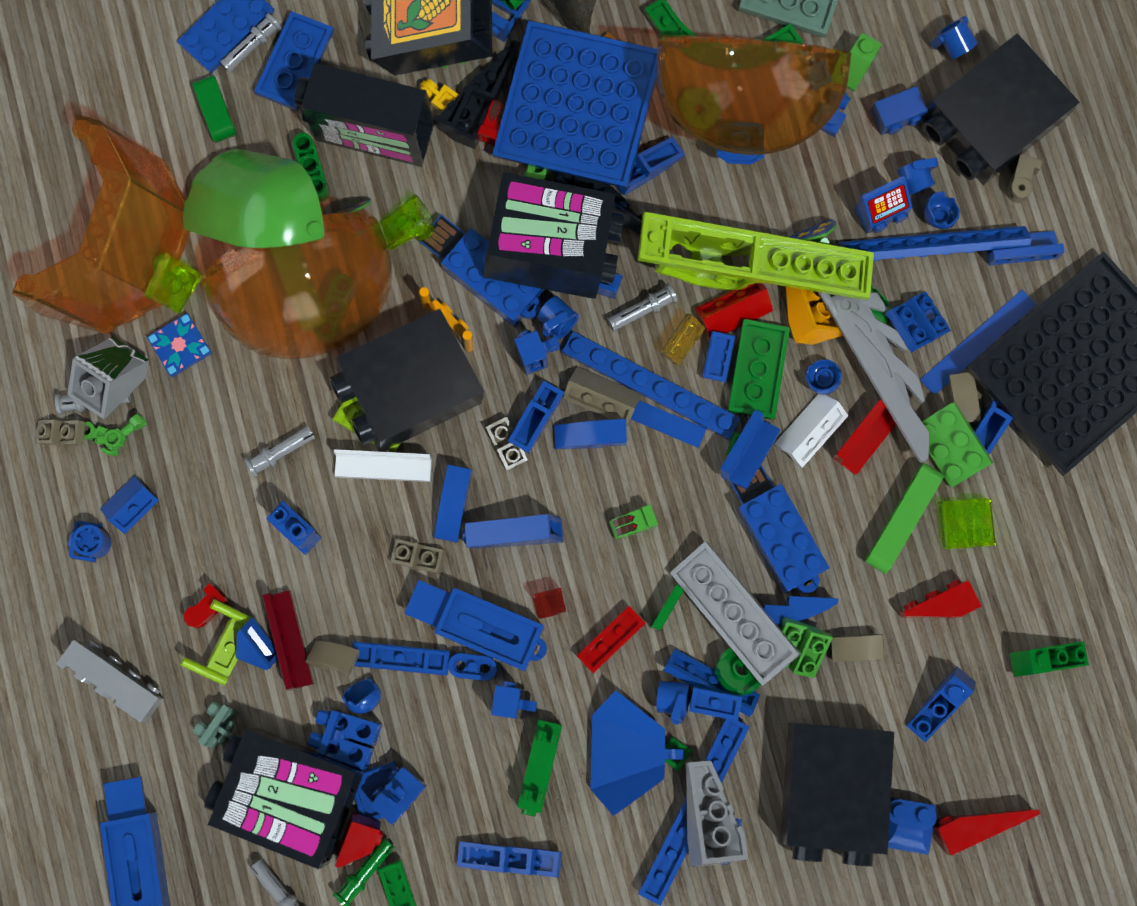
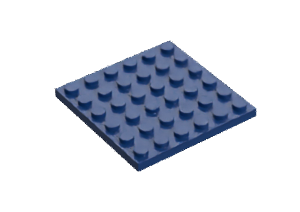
M528 20L495 142L493 157L627 189L662 62L663 50Z

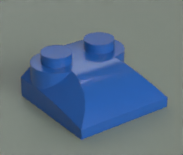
M891 798L888 848L929 855L933 825L937 819L936 805Z

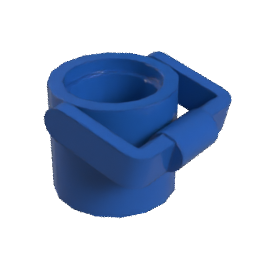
M963 16L961 19L943 28L937 34L938 36L930 42V45L935 50L943 44L951 59L967 53L978 42L967 25L969 23L968 18Z
M923 158L897 169L899 178L902 176L906 178L909 195L935 185L930 171L938 167L937 158Z
M558 296L549 299L539 311L538 319L543 323L544 338L546 340L557 337L558 340L562 339L572 332V328L579 319V314Z
M85 521L75 522L67 545L70 546L69 557L96 563V558L105 556L111 548V537L105 530L101 529L103 525ZM75 551H77L79 554L87 557L74 555Z
M660 681L657 692V713L671 714L670 719L672 723L680 725L683 723L689 710L690 684Z

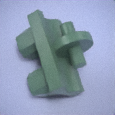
M212 702L206 712L214 718L210 725L200 721L193 729L194 734L199 738L198 742L212 749L217 742L223 745L227 738L230 739L234 734L232 730L236 723L232 720L238 711L227 705Z

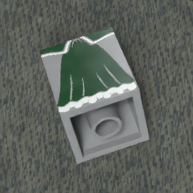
M112 336L73 358L67 395L102 419H105L146 378L149 359Z

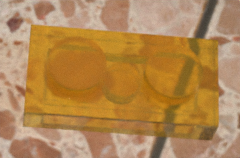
M686 313L661 352L673 364L680 366L705 327L693 315Z

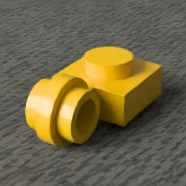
M430 79L422 81L420 84V89L427 91L429 99L431 96L434 97L431 105L440 112L447 108V104L451 100L454 101L459 96L458 93L445 84L438 91L437 84Z

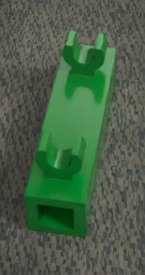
M538 720L517 808L522 809V814L535 817L536 813H542L563 725Z

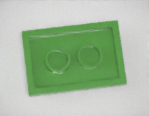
M952 402L922 421L929 431V454L941 473L944 474L951 488L994 463L956 402Z

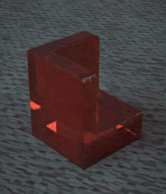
M561 588L533 594L539 619L567 613Z

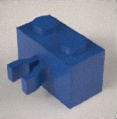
M524 331L518 334V338L514 339L516 351L526 375L547 368L548 359L546 354L560 349L557 337L542 343L537 331Z
M502 681L501 686L496 685L491 715L517 719L519 709L536 712L537 702L521 700L522 690L517 689L518 684Z
M406 766L401 769L396 767L387 778L390 781L384 789L380 786L371 796L374 801L370 806L391 825H394L427 787Z

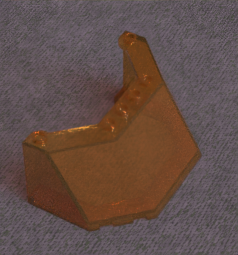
M77 114L72 126L73 134L78 140L84 142L92 157V164L97 167L103 179L79 251L35 275H22L16 281L12 294L41 316L102 334H108L120 325L128 324L145 315L144 313L166 304L190 231L184 230L183 225L185 197L166 161L103 122Z

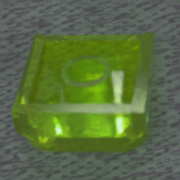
M416 194L380 221L389 250L403 246L413 239L417 241L426 240L432 235L434 228L428 209Z
M162 253L153 262V271L155 273L144 296L180 314L203 274L172 255Z

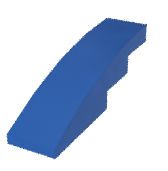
M460 841L457 867L557 878L560 877L562 852Z

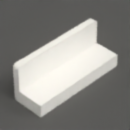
M818 394L775 442V446L788 453L795 464L803 468L848 417V414L838 401L827 395Z

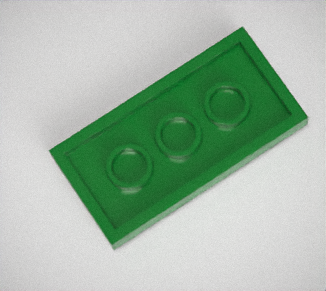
M743 319L728 412L752 416L756 409L764 413V419L775 420L790 327Z

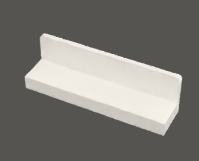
M334 450L336 455L335 477L431 482L432 457L430 454Z

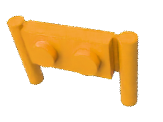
M422 287L419 291L422 307L426 310L430 309V312L441 309L455 337L464 344V349L467 352H471L474 349L472 333L467 331L469 329L467 324L460 318L456 320L451 315V308L445 302L440 304L435 299L431 303L428 288Z

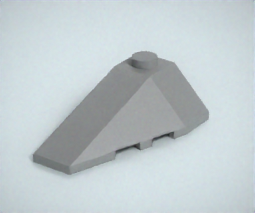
M712 762L686 763L687 842L691 867L748 860L745 833L733 815V807L727 802L723 793L724 788Z

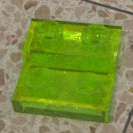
M991 498L938 502L943 550L996 546Z

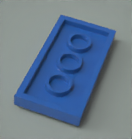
M219 0L177 43L212 74L221 65L220 61L251 34V28L253 26L257 27L266 18L265 15L267 13L272 15L275 10L266 0Z
M291 11L254 93L298 111L300 106L295 105L294 101L297 83L300 77L310 78L314 63H320L334 33L333 27Z

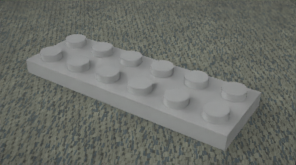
M707 541L670 572L762 686H765L801 655L798 649Z

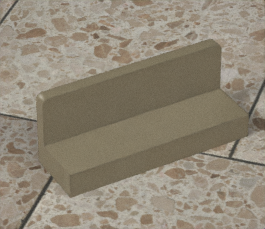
M577 367L572 374L563 396L564 400L606 418L626 419L627 427L641 398L640 393L580 367Z

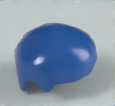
M944 191L933 193L927 200L924 216L926 221L933 227L948 229L953 227L959 219L960 209L955 198L945 196Z
M818 360L809 365L805 379L813 392L819 395H828L836 391L840 386L842 372L839 366L831 360Z
M368 678L348 688L343 694L342 699L350 711L356 714H364L372 711L381 700V690L372 679Z

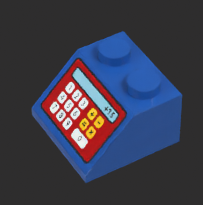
M902 176L861 196L854 211L866 234L872 231L879 233L888 227L887 224L893 221L897 224L908 218V213L912 209V203L906 178Z

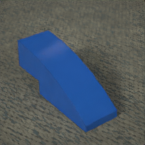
M673 136L636 155L628 188L618 187L623 196L649 182L685 156V153Z
M543 380L508 442L529 453L562 401L564 391Z
M992 399L983 413L981 421L978 422L974 429L975 434L988 454L991 453L1013 419L1005 413L994 399Z
M626 419L554 425L555 450L627 445Z
M453 465L447 466L434 538L458 543L473 473L472 469Z
M789 596L786 598V606L764 605L762 607L777 625H781L784 617L802 621L820 614L838 604V598Z

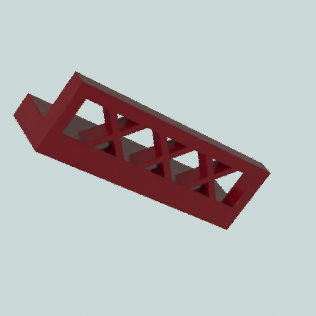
M291 591L262 595L285 689L291 691L313 685L314 681L310 665L306 663L307 653Z

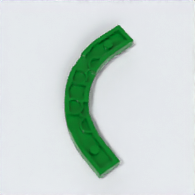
M658 0L644 10V13L657 32L674 50L696 63L715 69L746 70L761 67L782 58L803 44V40L790 23L762 40L743 44L740 47H730L727 44L707 42L697 37V34L681 22L666 0Z

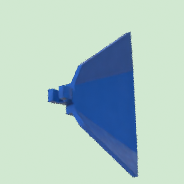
M615 691L592 714L590 790L614 816L664 780L665 759L683 760L684 749H665V728L618 691Z

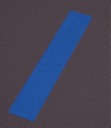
M1021 290L923 376L920 381L935 395L949 383V374L960 373L970 362H973L1037 304Z
M640 400L631 418L633 421L699 448L706 432L704 427Z

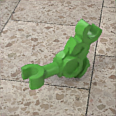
M139 414L134 415L129 420V423L121 429L97 427L95 424L87 421L85 425L90 427V433L84 435V439H95L94 443L107 446V449L101 448L103 453L110 456H119L118 449L123 447L127 436L133 431L143 428L148 423Z

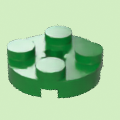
M731 647L723 652L715 667V674L722 686L731 693L740 695L755 692L761 685ZM735 666L738 668L743 667L745 669L744 675L737 673Z

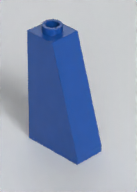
M544 514L465 523L463 540L466 547L472 549L563 543L562 519Z

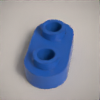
M458 653L453 655L448 663L450 673L458 678L488 681L497 673L496 662L488 656ZM463 661L466 667L460 671L457 669V663ZM483 664L489 665L490 670L488 673L481 672Z

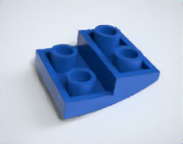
M926 291L886 313L911 353L951 331Z

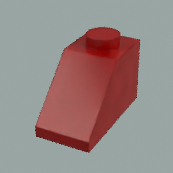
M352 812L336 854L335 867H343L371 854L374 846H379L382 840L381 821Z

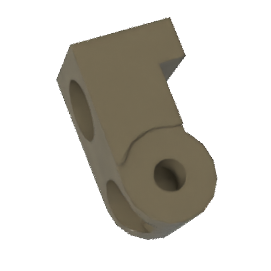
M1021 154L1017 157L1007 190V195L1011 201L1016 203L1023 202L1031 194L1032 175H1036L1041 169L1043 160Z

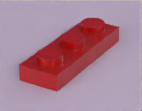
M628 606L577 655L578 659L594 674L646 623Z

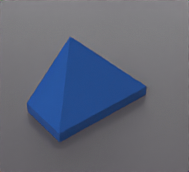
M252 617L237 632L236 659L268 670L278 660L276 648Z

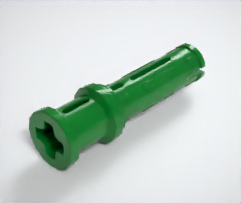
M383 837L379 846L374 848L354 874H348L346 877L347 881L338 892L335 891L332 894L333 897L343 906H352L351 902L360 891L363 892L365 890V884L379 868L395 846Z

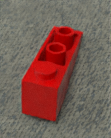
M957 579L946 585L948 588L946 591L940 593L937 589L926 594L927 600L919 604L917 600H914L904 605L905 610L900 612L899 615L901 618L955 619L982 607L969 580L961 583L960 579Z

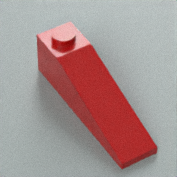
M1029 808L954 817L949 814L938 819L939 824L933 826L945 853L952 856L1041 813L1039 809Z

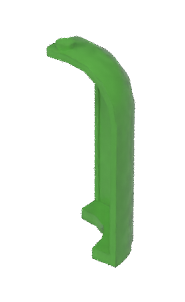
M239 148L226 151L213 158L212 162L198 172L191 183L192 188L188 199H185L183 210L184 230L235 246L246 248L282 247L320 240L324 237L322 211L314 184L303 166L291 159Z

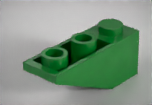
M1084 641L1009 653L1014 677L1089 665Z

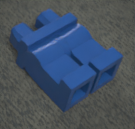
M284 501L266 518L304 555L322 538Z
M319 710L315 723L326 726L324 735L312 732L307 744L317 749L319 754L326 755L359 769L367 770L375 748L350 740L354 739L376 746L383 724L332 710V712Z

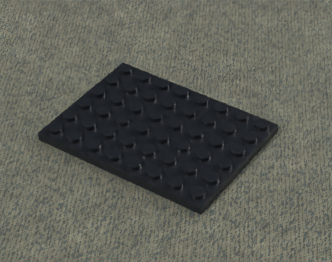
M1104 251L966 367L1005 413L1013 418L1014 423L1062 476L1067 474L1137 413V287Z

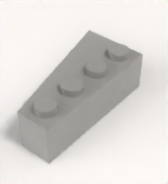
M73 640L56 662V665L62 669L71 668L75 671L73 677L88 685L94 684L93 689L95 692L107 699L112 697L114 705L137 721L147 722L164 700L159 695L161 691L151 683L145 685L141 682V676L132 669L126 671L120 666L122 662L110 654L108 657L101 652L103 648L92 640L90 642Z

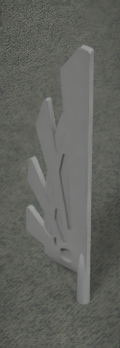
M818 292L920 463L926 461L929 457V431L910 406L906 389L907 387L922 404L925 399L919 377L894 355L888 343L890 341L902 351L907 350L897 330L876 320L871 309L883 313L887 311L877 292L870 293L868 300L838 295L831 297L830 294Z

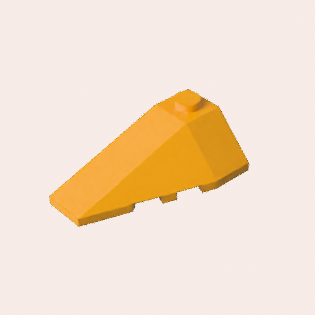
M786 286L788 322L795 343L813 345L843 336L818 292Z

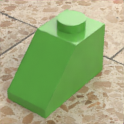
M862 33L836 77L837 82L855 92L878 55L882 44Z

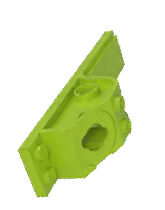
M644 212L638 261L654 263L656 273L671 276L692 285L719 290H740L754 283H769L868 300L871 293L873 252ZM675 244H680L690 252L691 259L682 258L681 255L669 254V250ZM750 253L749 267L742 266L740 268L721 263L722 256H743Z

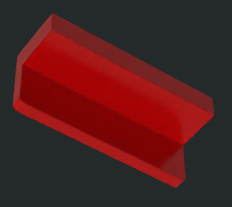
M754 283L744 289L725 293L696 307L695 311L704 323L710 338L712 331L726 334L741 327L743 319L754 321L772 312L773 307L767 288L762 283Z
M881 400L874 405L833 457L835 461L853 475L858 474L896 425L891 414L885 410L886 406Z

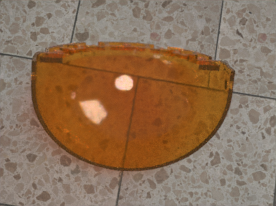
M665 35L658 37L656 75L659 90L666 107L676 121L691 135L722 151L744 155L769 154L783 151L804 142L816 134L832 118L846 91L851 52L823 46L784 41H764L763 39Z
M356 212L322 215L324 237L320 240L282 247H243L239 251L236 248L231 249L206 270V278L202 279L205 294L215 317L226 332L239 344L258 354L274 358L300 359L318 356L350 342L361 334L377 317L388 297L391 287V255L379 222L375 217L370 216L366 218L364 213Z

